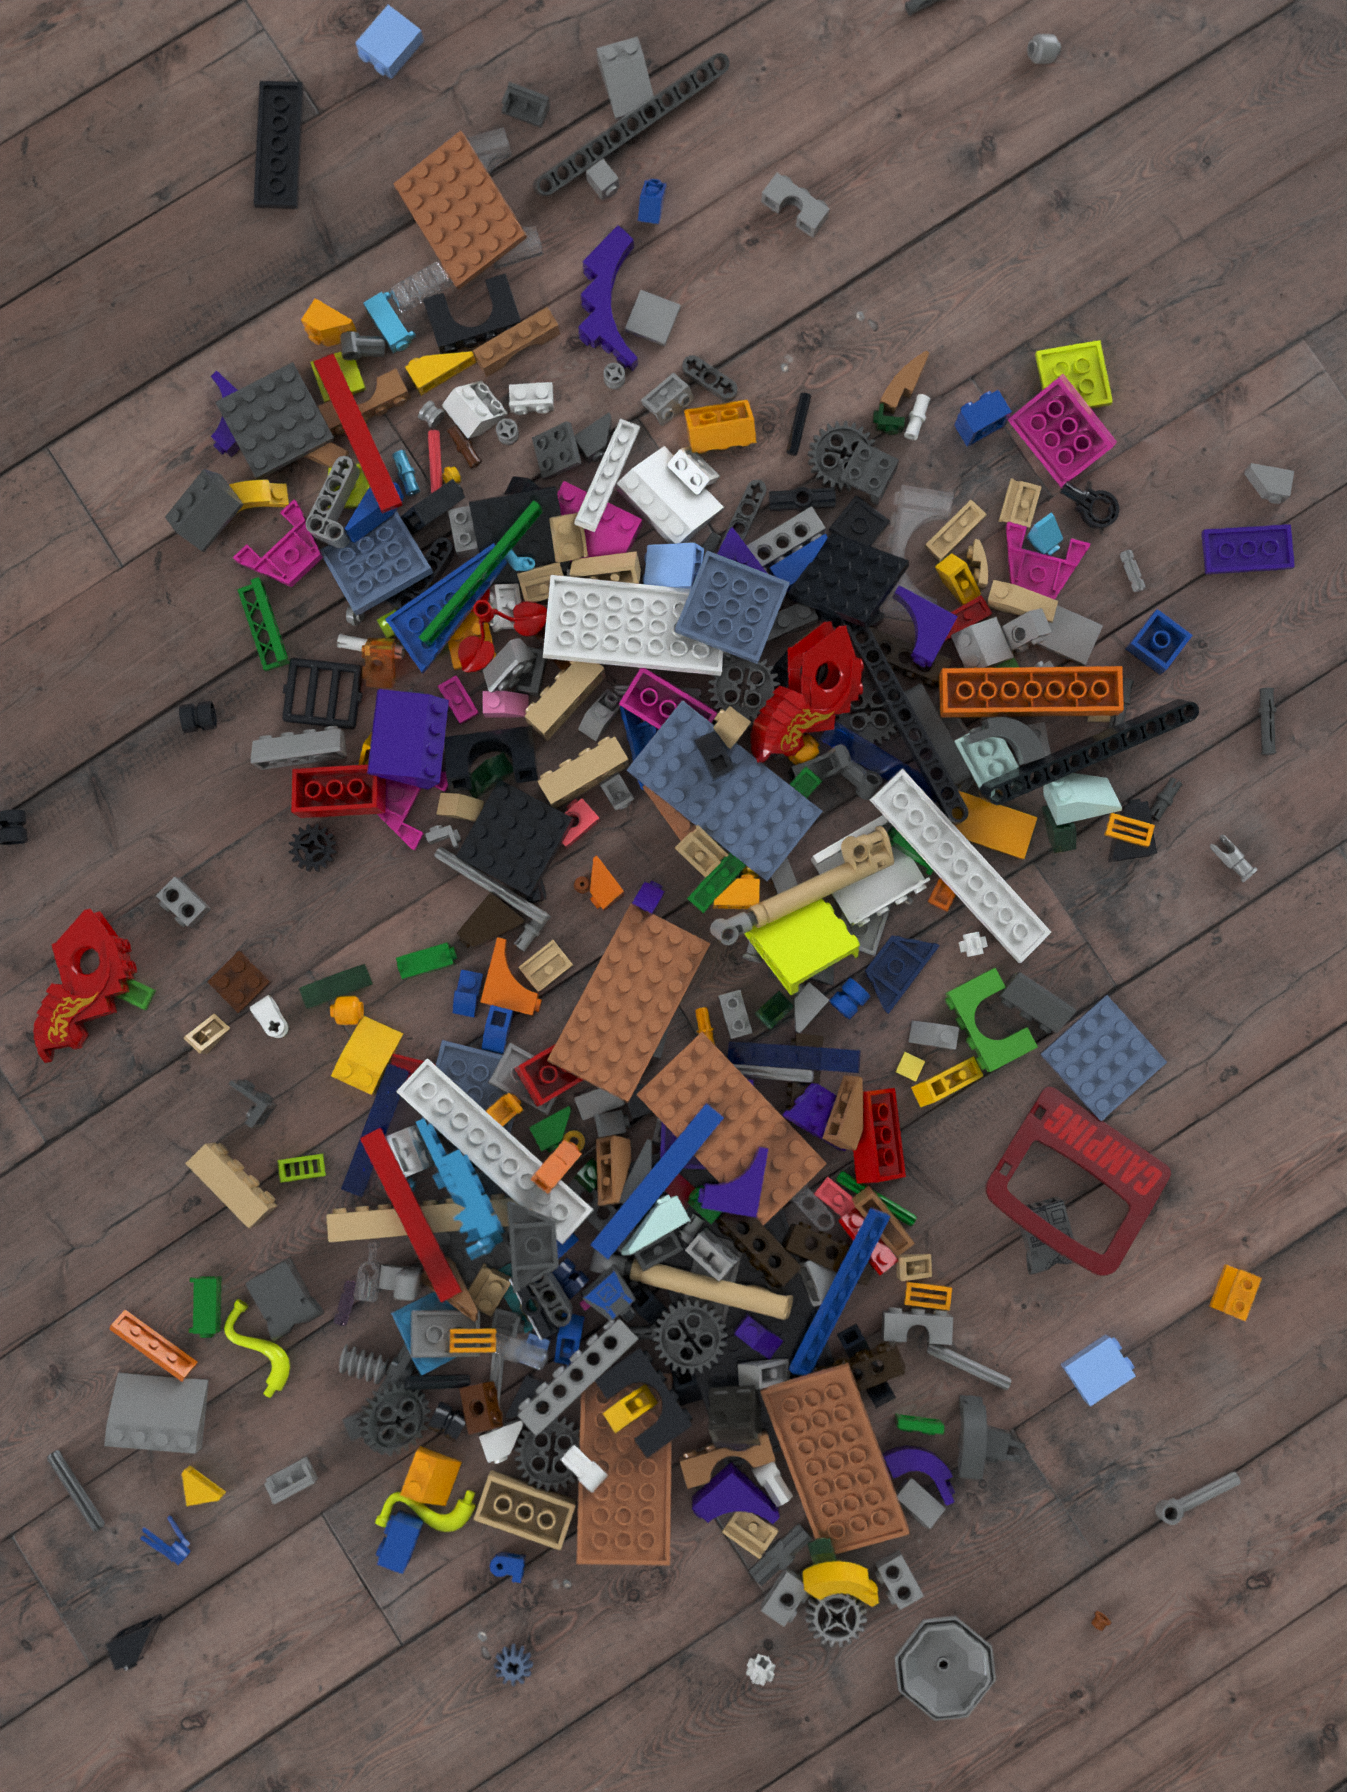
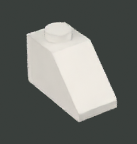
M520 1418L504 1423L503 1427L480 1433L479 1439L488 1463L494 1461L497 1464L508 1459L507 1455H510L524 1424Z

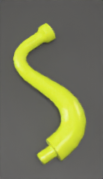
M237 1299L233 1310L225 1322V1335L234 1344L261 1352L268 1357L272 1369L266 1379L268 1387L263 1394L271 1398L276 1390L282 1391L289 1377V1357L285 1350L271 1341L242 1336L234 1331V1323L240 1314L248 1308L244 1301Z
M467 1490L464 1499H458L455 1508L448 1514H438L423 1503L400 1495L401 1491L395 1492L385 1501L381 1514L377 1516L375 1523L386 1527L394 1504L401 1501L407 1504L433 1529L442 1532L456 1531L468 1522L476 1507L472 1503L475 1492Z

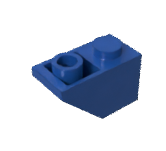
M658 179L645 180L640 194L638 221L659 224L662 216L666 183H662Z
M493 1005L490 1006L481 1049L499 1054L504 1053L515 1011Z

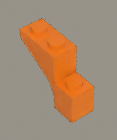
M564 1139L530 1180L549 1194L582 1155L579 1152V1148L574 1143L567 1142Z

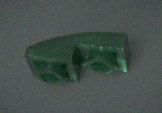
M817 1538L814 1542H808L809 1552L814 1565L838 1561L830 1538Z

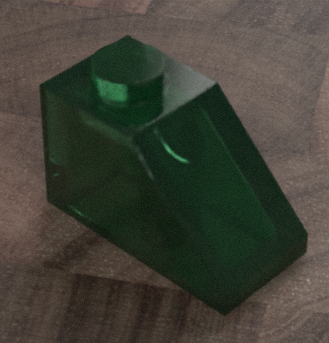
M504 753L486 759L471 773L472 789H469V792L473 798L477 799L493 789L497 782L500 780L505 781L514 773L513 767Z
M1048 805L1042 806L1048 840L1054 853L1075 850L1076 827L1074 823L1057 825Z
M778 991L754 1015L768 1030H771L795 1006Z

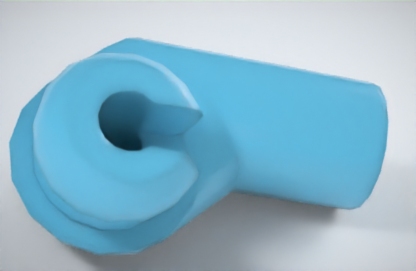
M512 549L505 556L506 561L515 571H529L535 567L534 559L530 557H517Z

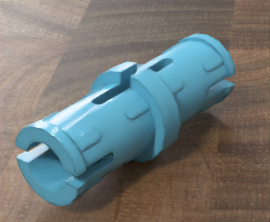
M400 450L393 453L392 456L398 469L397 474L404 484L407 496L418 494L420 489L415 480V471L409 464L406 451Z

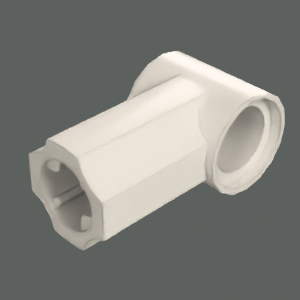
M575 1445L561 1459L591 1493L608 1476Z
M775 1462L752 1468L761 1486L765 1487L776 1507L785 1504L793 1497L782 1479L781 1472Z

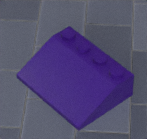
M378 689L367 774L427 790L439 784L449 700L430 694Z

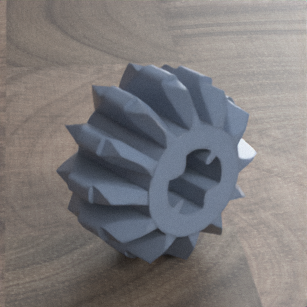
M512 1644L511 1651L504 1646L502 1649L503 1654L497 1653L496 1659L498 1661L494 1663V1668L498 1670L496 1673L497 1678L504 1676L503 1684L511 1680V1685L514 1687L517 1680L523 1684L525 1677L531 1676V1671L529 1670L533 1667V1662L529 1661L531 1653L523 1654L524 1646H521L519 1651L516 1650L515 1644ZM510 1662H512L513 1664L517 1663V1668H515L514 1666L510 1667Z

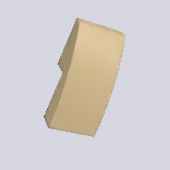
M975 539L972 546H968L967 559H970L969 566L978 567L974 569L973 578L978 588L985 589L988 584L987 559L980 540Z

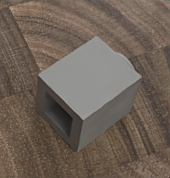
M604 159L586 171L587 182L602 200L606 197H612L617 193L619 178Z

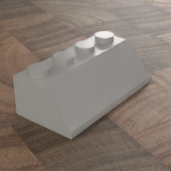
M330 726L324 728L325 731L316 732L315 729H308L302 731L303 734L294 735L293 732L282 733L281 737L272 738L271 735L260 736L259 740L252 742L251 764L260 770L345 759L347 758L345 734L337 726Z

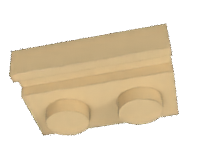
M1011 478L998 522H1011L1023 525L1029 530L1041 486L1023 481L1019 482Z
M578 512L549 518L556 562L560 563L588 557L584 528L574 524Z
M559 562L536 567L529 571L517 572L525 602H537L548 599L551 575L563 576Z
M699 825L675 847L705 878L721 863L724 857L728 856Z
M552 940L518 968L539 993L571 968L573 964L556 942Z
M483 1263L468 1289L476 1309L492 1316L511 1284L509 1281L511 1277L494 1268L490 1269Z
M739 1511L733 1513L723 1528L722 1533L760 1559L778 1533V1529L757 1514Z

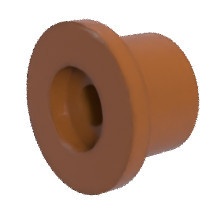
M580 876L575 880L574 888L578 893L585 894L590 891L591 881L585 876Z
M1099 1611L1094 1613L1095 1617L1091 1623L1096 1629L1103 1631L1107 1625L1110 1626L1111 1621Z

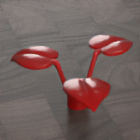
M488 588L481 599L474 604L470 612H474L479 619L478 624L480 625L481 638L469 636L462 640L458 648V658L462 670L466 673L476 672L485 668L492 661L495 648L491 642L484 641V623L490 622L495 615L510 622H515L514 629L518 634L531 637L538 634L545 626L547 609L538 603L521 602L513 608L514 617H510L492 608L488 602L490 598V588Z

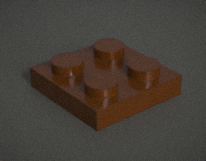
M240 950L207 981L237 1013H241L271 983Z

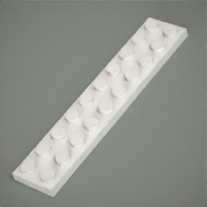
M903 769L897 772L870 799L874 806L1018 963H1022L1051 933L1046 925Z
M428 1058L396 1091L427 1121L432 1123L452 1144L460 1149L464 1155L467 1154L476 1166L520 1206L555 1219L556 1237L562 1245L592 1213L593 1209L563 1181L560 1180L550 1193L547 1194L530 1180L543 1163Z

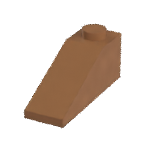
M844 1075L823 1139L839 1148L856 1150L863 1131V1078Z
M611 1135L596 1139L598 1206L619 1203L631 1164L630 1139Z
M446 1257L462 1290L461 1293L446 1301L476 1322L478 1320V1311L457 1267H455L456 1264ZM424 1271L421 1275L422 1283L435 1292L426 1271Z

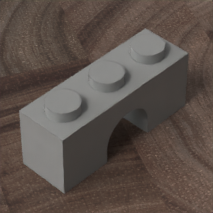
M776 173L762 192L761 202L778 214L787 205L797 206L801 212L797 216L796 227L814 238L828 219L830 209L827 204L822 200L813 198L805 188H799L785 175L782 176Z
M889 1307L888 1311H883L881 1335L883 1341L907 1342L909 1328L919 1324L925 1326L927 1331L926 1341L929 1344L952 1345L953 1317L947 1314L946 1310H934L933 1314L925 1313L924 1309L912 1308L911 1312H902V1308Z

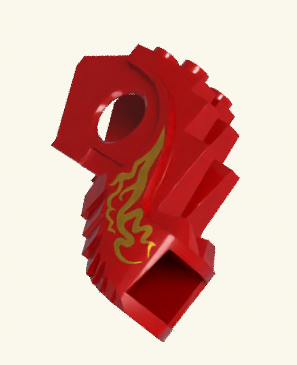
M825 621L794 646L788 647V688L783 686L777 687L772 692L774 696L766 701V705L759 710L761 714L753 722L750 743L753 757L757 759V763L765 762L770 754L795 756L805 746L803 733L834 730L835 714L849 713L851 701H857L858 696L862 695L861 673L864 666L862 659L856 658L845 625L838 626L834 630L832 622ZM827 663L828 676L821 685H818L816 682L817 670L820 666Z
M91 908L84 910L55 943L51 944L62 985L51 983L45 991L48 995L41 1001L42 1006L36 1012L39 1015L33 1025L34 1040L38 1055L44 1063L53 1061L55 1050L67 1047H71L73 1050L81 1049L90 1035L84 1023L117 1013L114 997L129 993L127 981L135 979L134 974L137 973V967L130 958V942L128 939L120 938L101 911L94 913ZM91 948L98 953L100 963L93 973L84 974L80 967V960L85 951Z

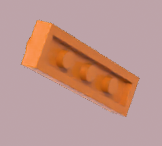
M124 1310L109 1328V1330L181 1382L184 1381L198 1363L127 1310Z

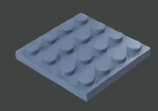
M397 511L356 543L350 540L349 544L344 548L327 545L320 549L324 561L356 616L433 573Z
M707 551L674 632L758 664L790 582Z
M1108 995L1100 999L1040 1053L1045 1061L1100 1121L1106 1118L1167 1063Z
M442 1040L435 1066L482 1109L487 1110L503 1094H507L488 1083L502 1055ZM515 1116L503 1126L510 1134Z

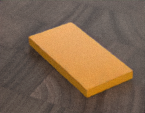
M959 791L969 813L965 821L954 826L971 843L1022 860L1025 859L1038 817L1003 805H994L979 797ZM954 808L952 816L955 819L962 818V811Z

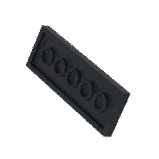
M259 81L253 203L255 208L298 209L304 93L302 82Z

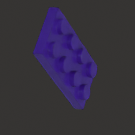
M1291 524L1205 529L1201 532L1205 575L1288 570L1295 567Z

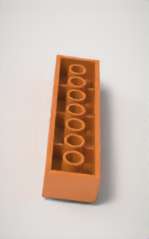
M1122 666L942 668L939 673L941 718L1118 716L1124 711Z

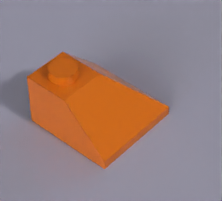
M595 856L592 865L590 884L592 897L590 901L597 909L601 907L605 911L625 896V893L598 856Z

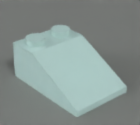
M1072 773L1043 786V796L1057 825L1122 811V806L1108 778Z
M668 1194L656 1200L654 1206L646 1212L621 1250L622 1255H631L690 1221L678 1197H670Z

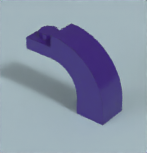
M914 1445L898 1446L882 1453L893 1479L910 1471L924 1472L933 1478L945 1505L954 1503L952 1495L955 1494V1491L950 1481L945 1482V1480L953 1476L945 1463L936 1454L928 1449Z

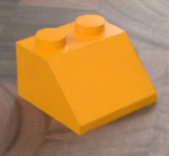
M316 298L301 319L305 327L304 330L309 335L308 338L317 345H320V343L326 347L341 344L340 335L348 331L357 332L350 318Z
M741 875L740 878H737L714 900L713 909H748L759 904L760 879H755V875Z
M419 1446L400 1495L420 1503L446 1506L462 1461Z

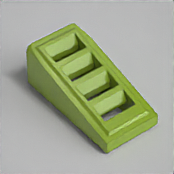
M323 1154L277 1160L280 1183L326 1176ZM317 1159L318 1173L313 1171L312 1160ZM303 1161L308 1162L309 1174L304 1172ZM296 1162L299 1165L300 1175L298 1176L295 1175L294 1163ZM285 1164H289L291 1177H286Z

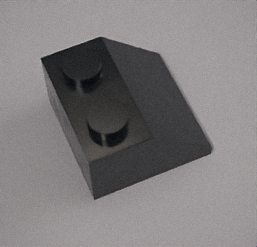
M161 1614L118 1631L105 1644L115 1671L121 1668L124 1671L138 1665L137 1662L144 1658L143 1655L150 1648L161 1623Z

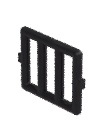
M291 658L287 684L283 686V694H285L282 714L283 721L355 729L359 702L362 703L363 694L360 693L363 667L356 664ZM298 667L311 668L305 715L292 714ZM319 669L332 671L326 718L313 716ZM341 672L354 673L348 720L335 719Z

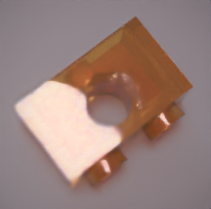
M368 638L361 649V656L365 658L362 678L366 679V687L393 688L396 681L395 639ZM373 660H380L383 666L376 665Z

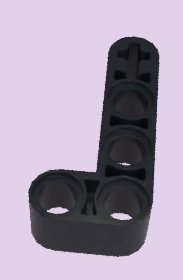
M447 538L436 539L425 555L429 565H437V569L432 574L386 599L384 602L398 610L403 607L406 601L413 600L436 584L455 555L451 541ZM447 547V549H448L447 552H446V551L440 552V550H439L440 548L445 549V548ZM423 582L426 585L423 590H415L416 584Z

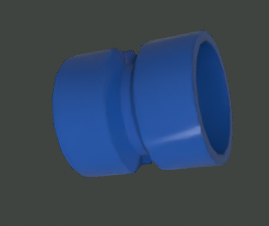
M849 978L842 985L841 992H836L829 1000L849 1020L858 1012L857 1007L863 1006L871 998L868 992L852 978Z

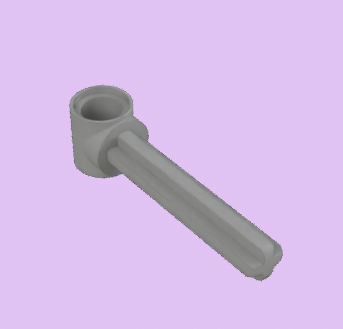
M1231 1472L1178 1500L1174 1497L1169 1500H1161L1155 1507V1513L1162 1521L1175 1525L1184 1517V1512L1239 1485L1240 1478L1236 1472ZM1168 1507H1172V1515L1166 1518L1165 1510Z

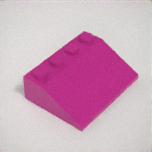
M1061 374L1008 419L1009 423L1061 488L1066 481H1071L1117 443L1064 374Z
M563 481L557 493L561 515L579 512L587 492ZM608 503L596 531L593 532L584 528L588 557L581 558L630 552L643 527L642 519Z

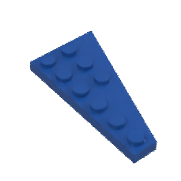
M494 543L385 619L423 674L471 612L474 604L481 599L507 564L505 558L431 646L428 647L421 641L419 636L496 546Z

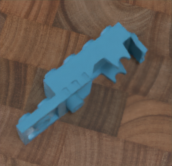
M424 1118L417 1121V1127L439 1172L432 1175L438 1189L446 1186L454 1203L465 1208L454 1217L455 1221H461L463 1224L459 1228L460 1233H468V1238L465 1240L466 1244L478 1241L476 1244L466 1248L471 1260H474L492 1252L495 1245L503 1242L501 1234L504 1233V1229L497 1215H491L495 1211L487 1194L481 1195L485 1193V1190L477 1174L472 1176L476 1172L468 1155L462 1156L460 1149L447 1155L432 1123L427 1125Z

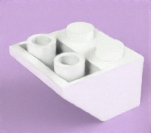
M482 380L454 388L442 404V407L468 439L482 435L508 414Z

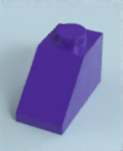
M650 881V883L644 882L632 905L638 906L639 909L645 912L648 911L649 914L653 915L665 894V891L661 890L663 886L654 881Z
M746 1313L733 1330L737 1337L768 1359L773 1356L783 1342L782 1339L749 1313Z

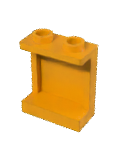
M1225 1264L1209 1306L1246 1321L1262 1278Z

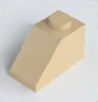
M729 706L726 711L721 709L714 718L717 723L713 728L725 745L731 749L751 722Z

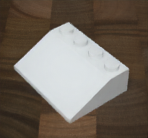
M663 446L616 483L617 491L668 544L687 543L719 514L724 507L706 488L696 495L668 467V463L674 455Z

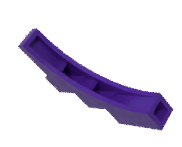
M617 225L582 261L583 273L592 283L580 294L581 306L586 312L591 314L582 322L578 329L579 338L586 346L591 345L596 349L601 343L602 349L606 353H612L617 357V362L626 369L628 367L633 371L638 366V358L627 347L617 330L612 316L611 299L616 275L624 260L634 249V239Z

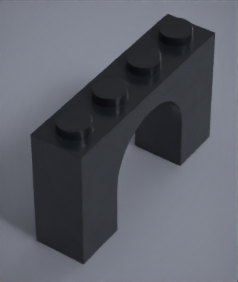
M506 273L485 279L492 302V312L483 324L476 327L462 326L452 318L444 293L423 299L440 354L456 353L457 350L465 347L473 348L478 343L488 342L521 322Z
M520 726L445 737L446 778L450 792L472 789V764L479 756L489 752L505 753L512 758L516 783L538 781L532 726Z
M639 1348L598 1377L595 1382L607 1400L634 1383L648 1384L658 1392L662 1401V1412L655 1424L634 1438L645 1457L648 1458L692 1426L690 1421L693 1418L686 1408H680L677 1403L680 1399L673 1388L667 1389L664 1384L667 1380L660 1369L654 1370L651 1365L654 1360L648 1351L642 1352Z

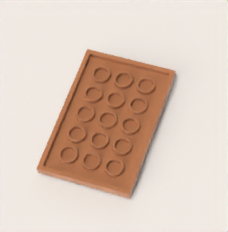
M461 130L394 183L398 193L459 290L528 237Z

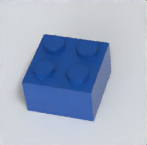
M999 390L993 393L988 391L980 396L979 401L975 403L968 402L960 408L961 411L957 415L954 426L967 447L1005 426L1012 411Z
M1156 609L1125 649L1161 675L1168 669L1193 635Z
M399 1510L396 1516H391L384 1531L387 1538H383L376 1552V1556L379 1557L377 1565L401 1574L404 1573L424 1523L420 1517Z

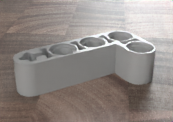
M340 456L336 459L305 523L307 530L317 540L336 548H344L350 542L344 527L337 520L360 474L358 466L348 456ZM341 485L340 489L334 492L335 488ZM331 505V508L325 511V508ZM322 524L321 528L315 531L316 527ZM341 532L340 536L334 539V536Z
M382 1264L379 1288L394 1290L393 1298L415 1300L422 1290L421 1275L424 1269Z

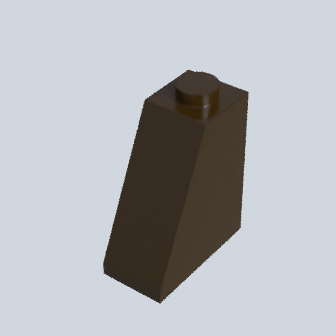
M490 892L456 934L460 936L458 941L465 947L469 948L472 946L476 949L497 939V937H501L523 926L526 921Z

